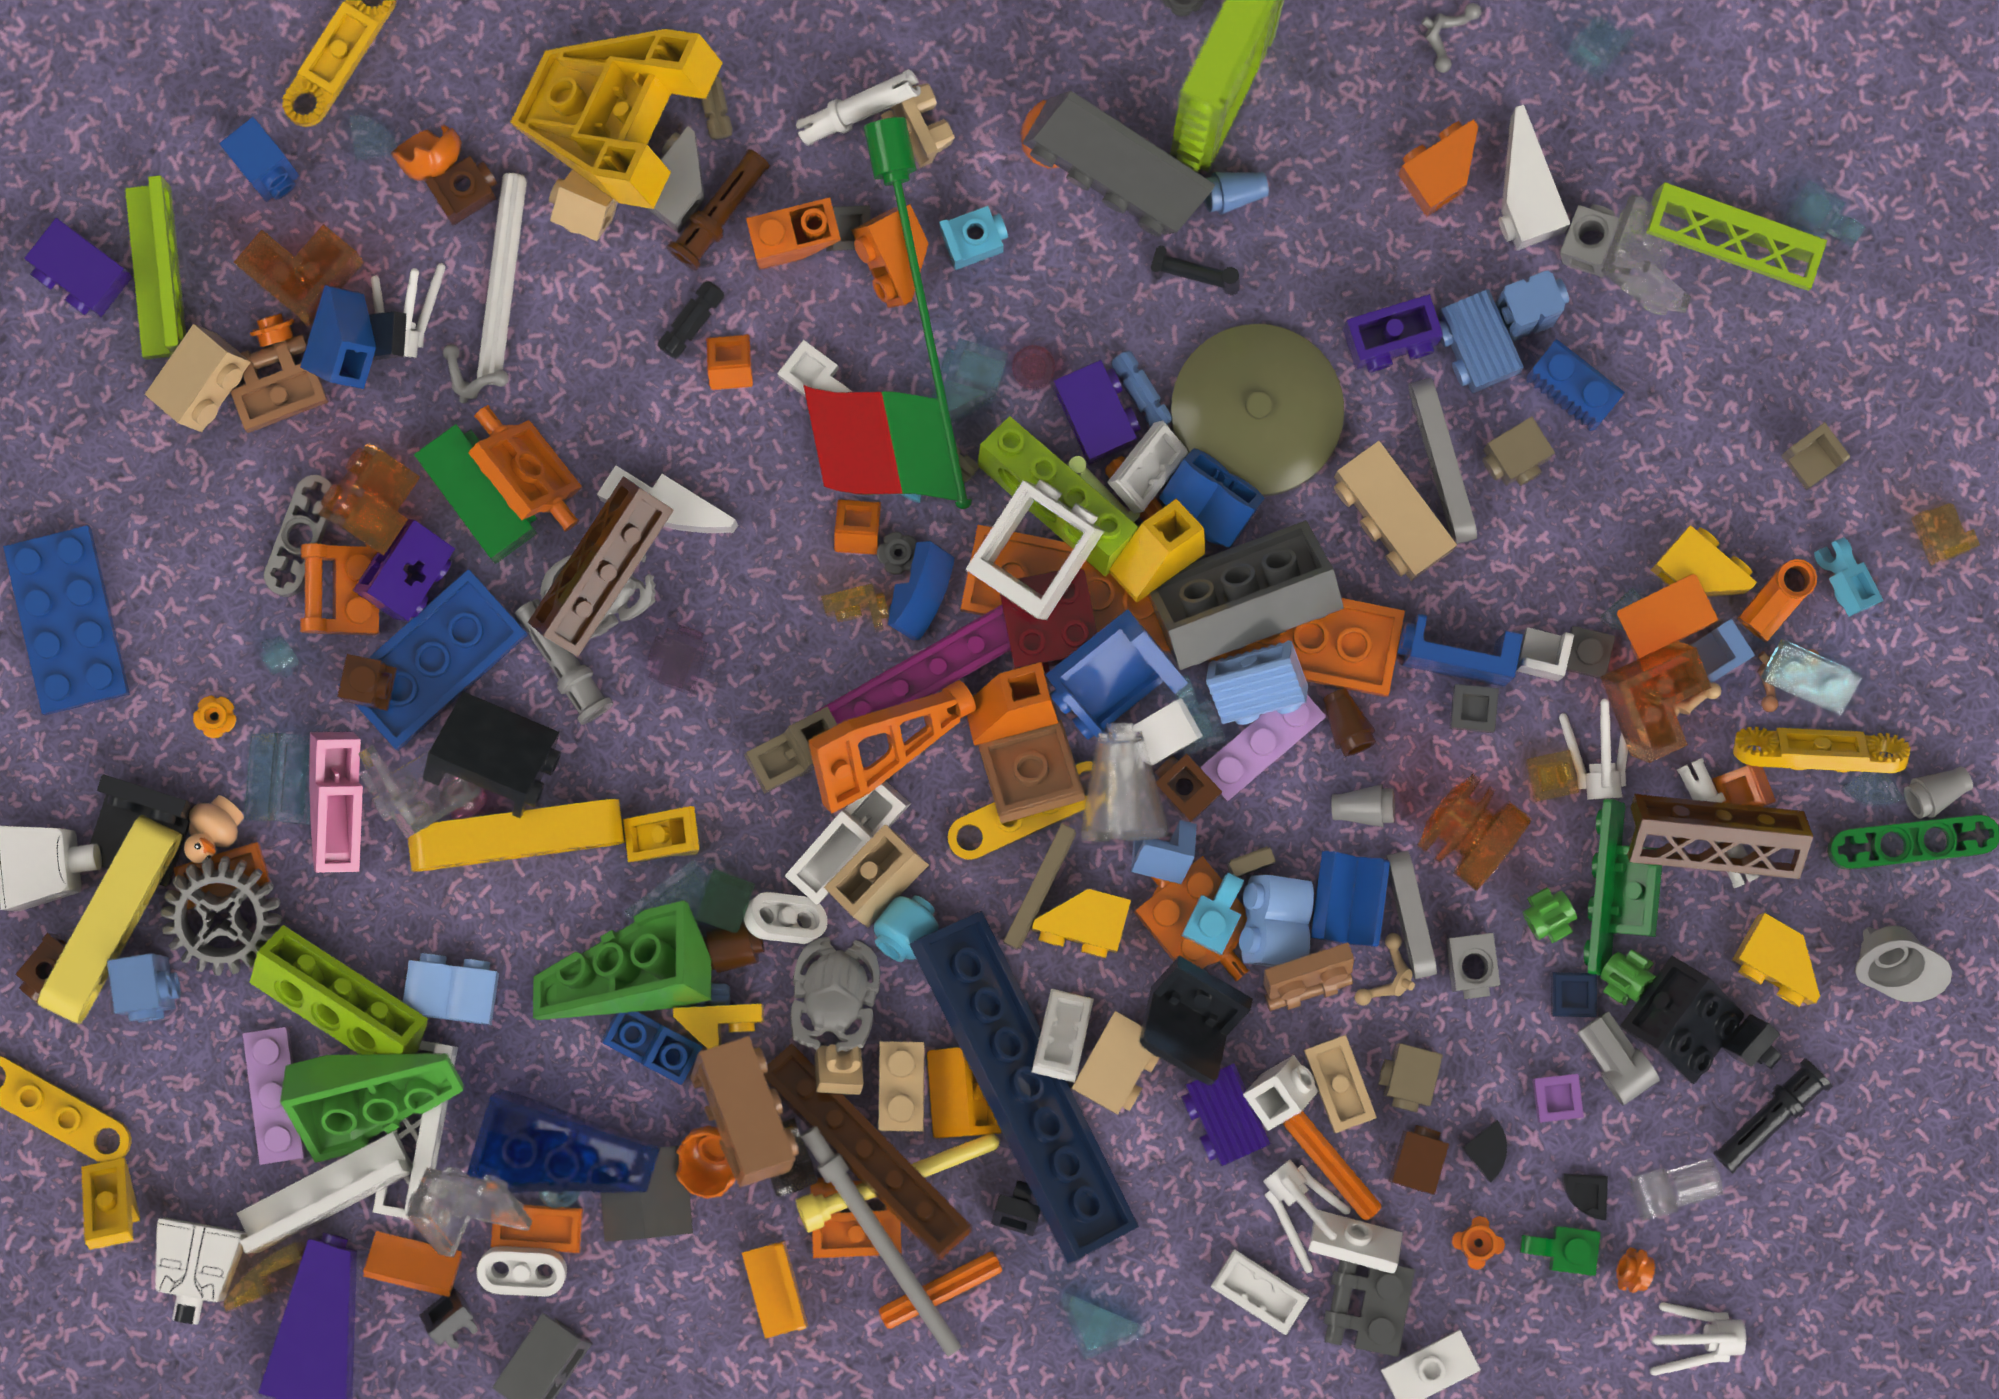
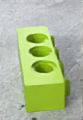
M1011 416L980 444L979 468L1011 496L1015 494L1023 480L1036 485L1039 479L1062 493L1058 501L1070 509L1077 503L1098 517L1094 525L1102 529L1104 533L1086 561L1106 577L1110 573V567L1139 527ZM1035 500L1029 508V511L1074 549L1083 535L1082 531Z
M282 925L257 951L249 983L359 1055L415 1054L419 1050L428 1018L285 925Z

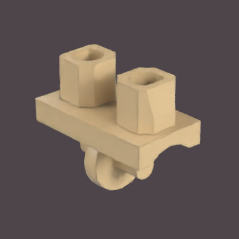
M928 83L917 85L921 89L919 96L892 106V110L880 115L882 119L892 117L906 118L913 154L920 168L932 163L936 154L951 145L954 140V134L945 119L927 126L921 115L935 109L937 104L935 95Z

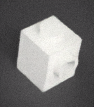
M1295 1055L1262 1073L1246 1090L1243 1096L1269 1131L1302 1112L1319 1090L1315 1086L1311 1072L1305 1066H1302Z

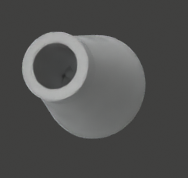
M1959 766L1953 770L1913 778L1910 785L1904 788V798L1914 816L1919 819L1925 816L1933 818L1961 795L1972 790L1973 782L1968 771L1964 767Z
M1383 784L1343 794H1332L1333 820H1344L1383 828L1384 823H1395L1394 788H1383Z

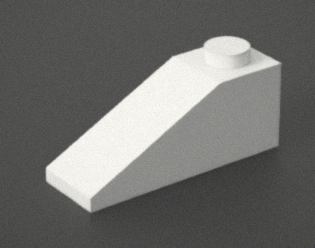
M1524 105L1515 108L1510 120L1502 201L1503 216L1499 217V225L1507 242L1513 240L1516 250L1564 234L1570 226V221Z

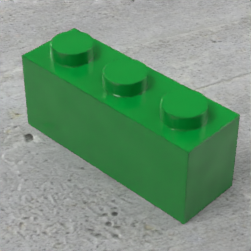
M455 424L416 452L414 456L490 559L497 564L537 534L531 525L537 518L533 515L521 521L468 453L479 442V439L471 429L463 434L457 424Z

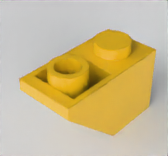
M1175 499L1139 526L1110 567V574L1136 602H1139L1205 555L1204 527Z
M1691 525L1682 532L1650 569L1668 586L1691 574H1695L1707 597L1745 594L1757 583L1750 576L1753 572L1745 562L1736 556L1728 558L1717 548L1719 542L1711 533L1701 527L1696 530Z
M1087 889L1036 918L1032 931L1040 932L1038 940L1041 942L1064 947L1065 940L1081 943V952L1106 958L1108 951L1114 953L1118 951L1131 900Z
M1766 913L1757 915L1732 958V961L1741 965L1738 972L1757 984L1762 985L1765 979L1779 988L1777 996L1796 1007H1800L1802 1002L1807 1005L1816 1004L1820 993L1804 935Z

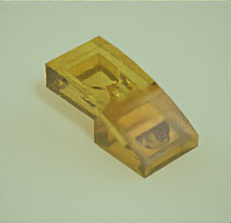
M302 1241L292 1243L280 1249L249 1271L231 1290L223 1302L225 1310L237 1309L273 1293L274 1290L268 1275L300 1262L305 1250Z

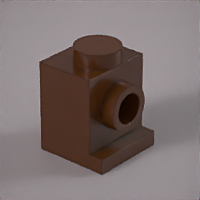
M471 156L449 168L445 173L425 180L453 226L497 199L490 188L497 184L494 176L484 161L476 165ZM464 179L471 181L470 187L466 191L456 190L457 183Z
M347 654L337 697L346 703L388 711L398 668L387 666L380 660Z
M1185 754L1180 760L1172 755L1154 772L1159 779L1153 786L1186 822H1192L1222 794L1219 787L1188 754ZM1181 779L1190 781L1192 784L1191 793L1188 795L1179 794L1176 790V783Z
M46 933L42 938L41 944L15 974L24 981L19 989L37 1003L47 979H43L40 976V968L44 963H50L54 968L67 945L62 938L52 933Z

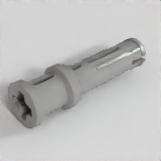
M539 599L529 601L515 612V616L525 627L534 644L558 678L557 689L560 694L567 695L579 713L577 718L579 723L584 725L593 721L613 706V701L610 697L605 698L592 679L593 671L590 667L581 665L572 653L541 635L528 623L540 604Z

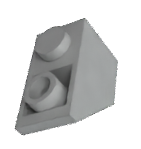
M688 126L681 135L677 132L674 133L663 146L661 153L664 156L661 161L671 173L654 209L646 208L677 233L682 230L689 221V216L695 213L705 200L698 141L695 131Z

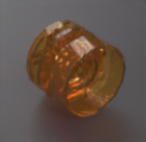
M1471 773L1466 780L1451 788L1427 819L1423 834L1416 846L1426 852L1437 838L1441 839L1444 844L1435 855L1434 860L1439 863L1454 850L1458 852L1461 857L1455 866L1453 874L1477 891L1504 860L1522 836L1532 818L1511 801H1508L1495 813H1492L1487 807L1494 796L1495 789L1489 786L1478 800H1475L1471 797V794L1481 779L1474 773Z

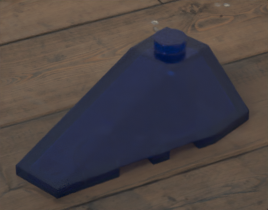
M499 1089L490 1095L465 1180L504 1193H563L567 1191H592L594 1193L647 1192L660 1148L544 1102Z

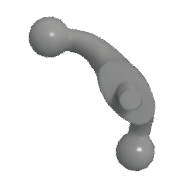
M1468 4L1464 10L1465 14L1460 16H1445L1439 13L1434 20L1427 16L1422 20L1421 24L1428 28L1425 39L1429 41L1438 56L1435 61V68L1438 72L1446 73L1452 66V62L1447 57L1445 47L1439 35L1441 28L1456 27L1470 20L1477 19L1481 15V7L1478 4Z
M454 344L444 347L443 356L448 360L452 390L460 395L459 402L467 403L468 398H477L480 389L490 383H494L499 387L505 386L508 383L509 376L504 370H497L494 373L479 377L471 383L464 381L457 362V358L460 355L459 348Z

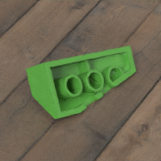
M683 900L646 909L634 916L635 922L618 932L610 930L600 936V943L581 954L574 952L533 977V1018L536 1020L671 1009L711 1000V957L689 904Z
M448 1054L324 1055L286 1065L280 1103L316 1163L348 1155L367 1146L369 1139L383 1131L387 1134L399 1128L400 1121L414 1113L424 1114L463 1091L464 1084Z

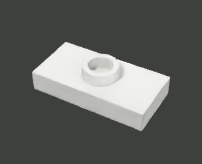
M1164 421L1154 422L1107 483L1134 514L1143 512L1188 455L1187 448Z
M1051 988L1032 1068L1033 1073L1075 1083L1094 1001L1093 998Z
M1318 1210L1336 1232L1337 1236L1334 1240H1330L1313 1221L1308 1251L1392 1274L1395 1273L1399 1261L1403 1232Z
M1233 1249L1210 1286L1284 1335H1287L1309 1300L1308 1296L1235 1249Z
M1457 1330L1380 1370L1395 1399H1426L1480 1371V1368L1461 1330Z

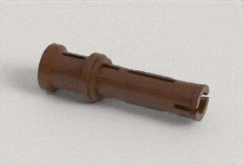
M751 149L746 151V155L722 183L702 211L692 213L688 218L689 225L675 242L670 241L666 246L667 250L677 260L692 270L696 271L701 266L699 260L714 241L719 242L722 239V234L724 233L722 227L741 202H743L764 172L770 168L766 159Z

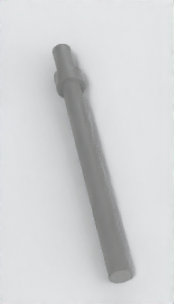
M816 1126L804 1132L801 1137L819 1162L817 1169L826 1183L832 1182L946 1356L957 1352L962 1346L846 1171L849 1167L841 1155L833 1153Z

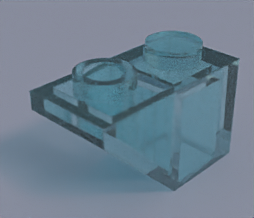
M958 338L955 349L947 348L941 366V373L947 374L944 389L952 424L996 402L1008 364V353ZM934 389L931 398L938 399L936 389Z

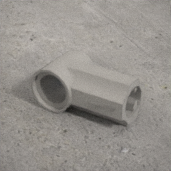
M1609 1011L1576 1032L1603 1071L1601 1076L1605 1084L1621 1105H1626L1660 1081L1652 1064L1638 1048L1634 1049Z

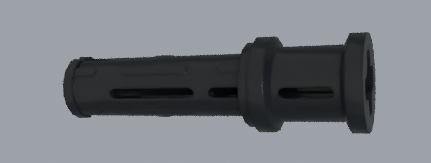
M1806 1058L1800 1062L1801 1068L1785 1084H1777L1773 1088L1774 1091L1771 1093L1773 1098L1723 1146L1713 1153L1732 1174L1792 1116L1795 1119L1798 1116L1802 1117L1806 1113L1805 1107L1822 1090L1829 1091L1833 1087L1823 1073Z

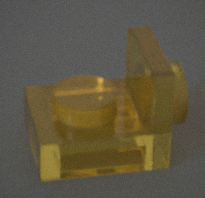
M872 583L821 596L827 618L836 616L837 622L853 620L862 616L861 609L869 607L875 632L884 630L882 619L889 618L883 592L875 594Z

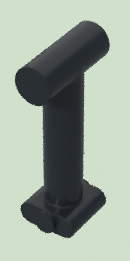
M1164 246L1156 248L1151 264L1153 278L1160 279L1163 273L1223 288L1224 292L1228 295H1235L1239 292L1240 280L1237 269L1233 267H1228L1224 270L1167 256V250Z

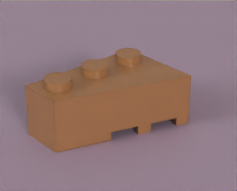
M750 1036L700 1051L690 1076L695 1089L703 1086L709 1105L704 1107V1111L709 1121H716L722 1138L719 1139V1144L739 1188L789 1172L795 1161L794 1156L798 1155L795 1137L790 1129L784 1130L779 1114L783 1113L779 1094L775 1088L769 1089L764 1074L767 1073V1064L764 1054L759 1047L754 1049Z

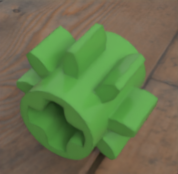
M1547 887L1527 898L1531 907L1522 911L1537 940L1548 935L1551 943H1554L1573 933L1569 923L1575 921L1577 915L1571 902L1562 890L1552 895Z
M1633 949L1630 950L1627 956L1621 952L1615 953L1606 963L1601 973V979L1608 983L1603 992L1624 1006L1627 1005L1630 999L1637 1003L1656 977L1649 972L1654 963Z

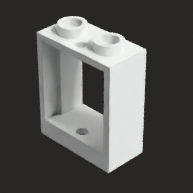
M1039 479L1035 485L1023 480L965 570L1036 618L1047 620L1104 531L1094 525L1098 517L1076 503L1070 509L1058 501L1062 493L1048 483ZM1034 500L1083 532L1082 537L1043 596L994 563Z

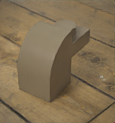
M828 707L790 725L783 734L744 754L764 794L798 776L802 777L815 770L808 740L837 725Z

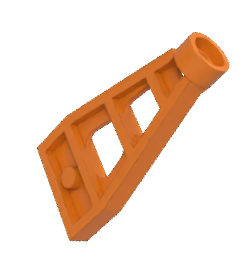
M958 680L944 687L939 693L846 720L808 740L822 804L832 814L868 795L961 722V718L974 712L976 709L975 701L967 686ZM924 716L925 726L903 743L900 725L905 721ZM886 733L889 745L887 752L870 766L863 767L858 747L859 743L867 737Z

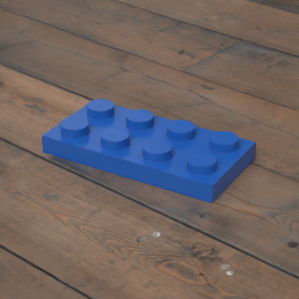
M86 525L3 546L41 713L46 716L129 695V687L91 527Z
M468 569L429 603L418 616L411 619L369 657L370 659L380 660L387 666L398 668L388 711L361 705L356 706L394 749L399 751L528 634Z

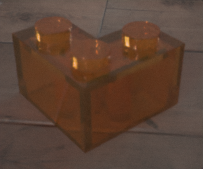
M324 224L295 257L266 232L261 230L234 261V264L243 274L307 327L315 319L324 286L329 285L342 288L364 263L351 246Z
M367 443L363 449L358 448L351 455L346 464L348 471L339 485H332L325 493L321 501L323 508L318 515L359 543L384 556L408 520L397 511L420 479V476L380 448Z
M1676 641L1643 658L1600 676L1631 756L1651 763L1688 745L1673 705L1711 688L1696 647Z

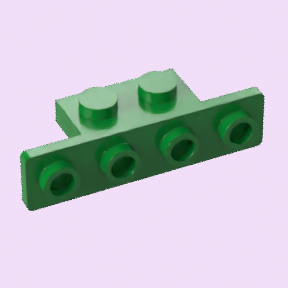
M1604 799L1603 808L1599 809L1596 816V831L1600 835L1599 851L1594 854L1592 859V875L1596 878L1595 894L1591 896L1588 903V919L1592 922L1591 937L1584 946V962L1588 966V974L1600 977L1603 968L1612 957L1614 934L1656 937L1662 865L1629 862L1627 854L1630 846H1622L1625 803L1614 799ZM1643 847V849H1651V850H1657V849H1659V848Z

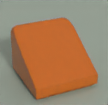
M737 335L706 338L707 371L710 389L752 387L750 336Z
M838 499L834 531L835 552L877 554L881 502Z
M1747 765L1712 778L1717 792H1722L1726 799L1722 803L1763 807L1776 802L1763 767Z

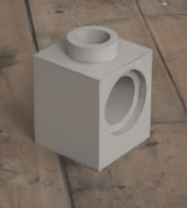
M1595 204L1591 205L1590 208L1578 205L1560 251L1562 264L1602 278L1604 277L1622 231L1620 219L1615 217V213L1612 210ZM1591 230H1597L1604 234L1603 239L1595 245H1587L1581 241V238L1586 232Z
M1494 933L1454 937L1445 940L1452 992L1463 991L1464 999L1490 996L1489 988L1500 986ZM1467 955H1476L1483 961L1484 972L1479 979H1470L1463 973L1462 962Z

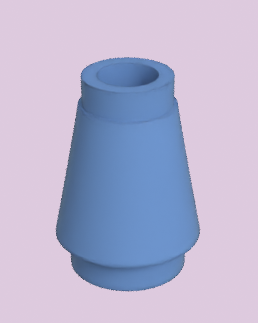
M1213 172L1211 177L1206 179L1214 183L1215 186L1204 200L1208 212L1217 211L1222 215L1261 198H1266L1269 194L1266 175L1264 172Z

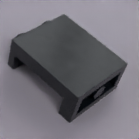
M463 691L428 753L423 780L439 786L444 775L449 773L514 801L515 805L512 816L521 818L528 805L535 807L538 803L545 783L541 782L544 774L552 776L557 767L561 751L555 748L560 732Z

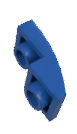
M931 541L916 542L914 558L910 568L909 583L895 584L892 603L889 608V626L913 641L922 638L942 603L952 574L955 557Z
M639 1012L616 1013L601 1040V1043L680 1085L683 1084L698 1053L703 1047Z

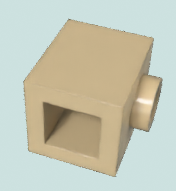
M572 169L565 180L558 178L552 188L549 202L553 203L554 207L550 221L563 226L572 233L581 234L598 241L612 222L618 202Z

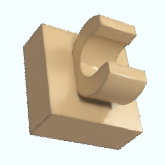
M829 1045L816 1049L814 1055L816 1091L821 1093L860 1095L863 1088L861 1048L857 1046L847 1052L843 1050L837 1052L836 1045Z

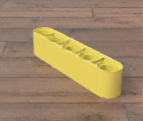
M140 815L137 818L49 975L38 999L39 1006L76 1024L83 1022L109 977L107 960L120 957L182 840L181 833L146 816Z

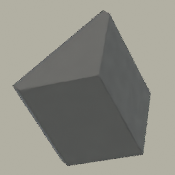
M679 1146L597 1153L605 1242L693 1233L690 1192L676 1177L679 1165L676 1151Z

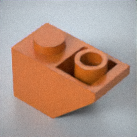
M1474 119L1463 126L1460 121L1451 124L1439 133V142L1428 149L1422 144L1402 158L1405 164L1401 166L1398 176L1426 217L1463 194L1468 181L1478 131V124Z
M830 197L746 218L759 270L802 260L841 241Z
M908 204L906 206L921 272L929 243L911 204ZM894 207L851 230L856 239L854 241L856 253L864 263H867L874 277V291L879 299L886 303L888 308L903 306L912 302L915 293L898 207Z
M1042 662L999 673L973 696L976 709L967 715L974 746L1059 723Z

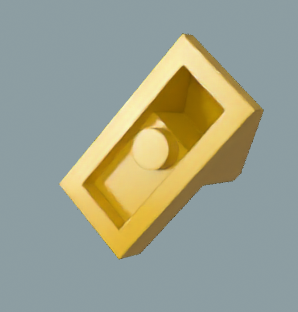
M694 806L623 819L628 862H643L670 856L696 855L699 852Z
M744 1004L673 1008V1017L707 1049L722 1045L721 1025L728 1024L729 1033L755 1031V1023H764V1005Z
M125 1157L82 1166L84 1241L89 1250L133 1241L132 1223L140 1221V1215Z

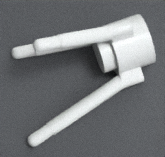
M443 263L437 265L417 326L415 322H412L419 271L416 268L410 271L403 312L407 316L405 357L417 358L418 347L423 348L424 333L445 271ZM374 275L371 278L375 314L384 313L380 279Z
M1605 698L1600 702L1601 764H1589L1590 773L1586 772L1568 716L1564 713L1559 716L1563 734L1577 774L1578 789H1587V800L1621 798V787L1626 786L1625 770L1631 722L1629 720L1623 721L1617 763H1611L1609 701Z
M1289 1160L1263 1181L1270 1190L1264 1196L1274 1207L1304 1271L1311 1273L1313 1270L1312 1265L1282 1200L1288 1206L1297 1201L1330 1240H1334L1337 1234L1305 1196V1193L1309 1191L1306 1185L1343 1214L1348 1215L1351 1210L1337 1196L1314 1179L1303 1165L1297 1168Z
M1660 1303L1659 1309L1662 1311L1712 1322V1324L1705 1325L1704 1334L1653 1336L1652 1342L1654 1344H1704L1706 1351L1712 1352L1652 1367L1650 1373L1653 1376L1712 1362H1729L1730 1355L1744 1354L1746 1333L1741 1319L1729 1320L1728 1312H1708L1681 1305Z

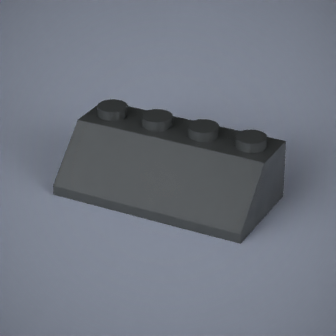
M1071 90L1047 100L1022 142L1032 149L1030 155L1035 160L1048 167H1053L1054 164L1068 172L1066 178L1072 184L1087 191L1091 187L1104 196L1102 202L1106 206L1122 214L1128 211L1140 219L1137 224L1143 230L1157 237H1160L1161 233L1164 235L1177 233L1215 186L1214 183Z
M1307 520L1193 562L1148 594L1167 645L1180 670L1201 664L1211 658L1241 649L1256 641L1275 634H1281L1288 629L1344 609L1334 569Z

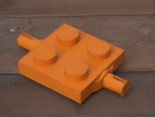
M489 405L481 408L474 417L490 436L477 442L468 453L477 463L482 473L488 477L521 521L539 512H550L561 525L564 532L572 529L580 520L576 518L564 501L574 496L582 488L581 484L530 420L518 425H503Z
M1203 856L1190 866L1182 884L1151 877L1158 887L1151 898L1137 908L1134 914L1173 962L1179 955L1202 969L1220 962L1235 982L1250 971L1233 951L1239 942L1240 934L1247 921L1245 907L1237 897L1230 909L1241 914V917L1222 955L1181 936L1199 897L1203 895L1213 900L1222 882L1220 876Z

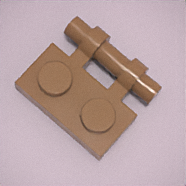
M303 334L275 343L252 354L249 350L241 353L251 362L243 373L246 385L235 388L230 392L244 430L247 433L329 402L320 377L300 368L301 363L298 365L295 363L294 355L305 352L307 346ZM280 362L282 371L261 379L259 378L258 369Z
M1347 942L1265 969L1263 985L1267 994L1264 997L1269 1011L1286 1007L1287 1010L1300 1007L1301 1001L1322 994L1327 998L1338 994V989L1352 985L1353 980L1350 973L1353 972L1354 956L1349 943Z

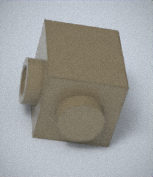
M1531 416L1488 442L1483 449L1487 456L1482 458L1494 480L1501 478L1505 486L1517 480L1518 484L1522 486L1542 473L1539 466L1550 460L1555 452Z
M1401 1043L1395 1045L1392 1060L1384 1059L1378 1082L1379 1085L1385 1086L1383 1096L1393 1098L1392 1107L1417 1113L1419 1105H1431L1443 1054Z

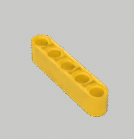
M605 799L525 810L521 818L512 816L513 812L406 827L411 872L623 844L624 835L619 799Z

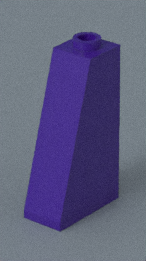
M323 1232L321 1239L316 1237L308 1238L260 1385L259 1394L274 1399H353L357 1250L346 1247L348 1239L327 1232Z

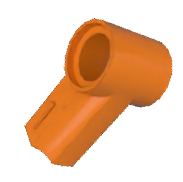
M1801 559L1790 560L1779 566L1770 580L1737 619L1753 635L1765 643L1768 642L1801 601L1814 590L1817 585V574L1814 567L1809 562ZM1788 569H1795L1803 575L1804 586L1801 591H1792L1785 585L1784 575Z

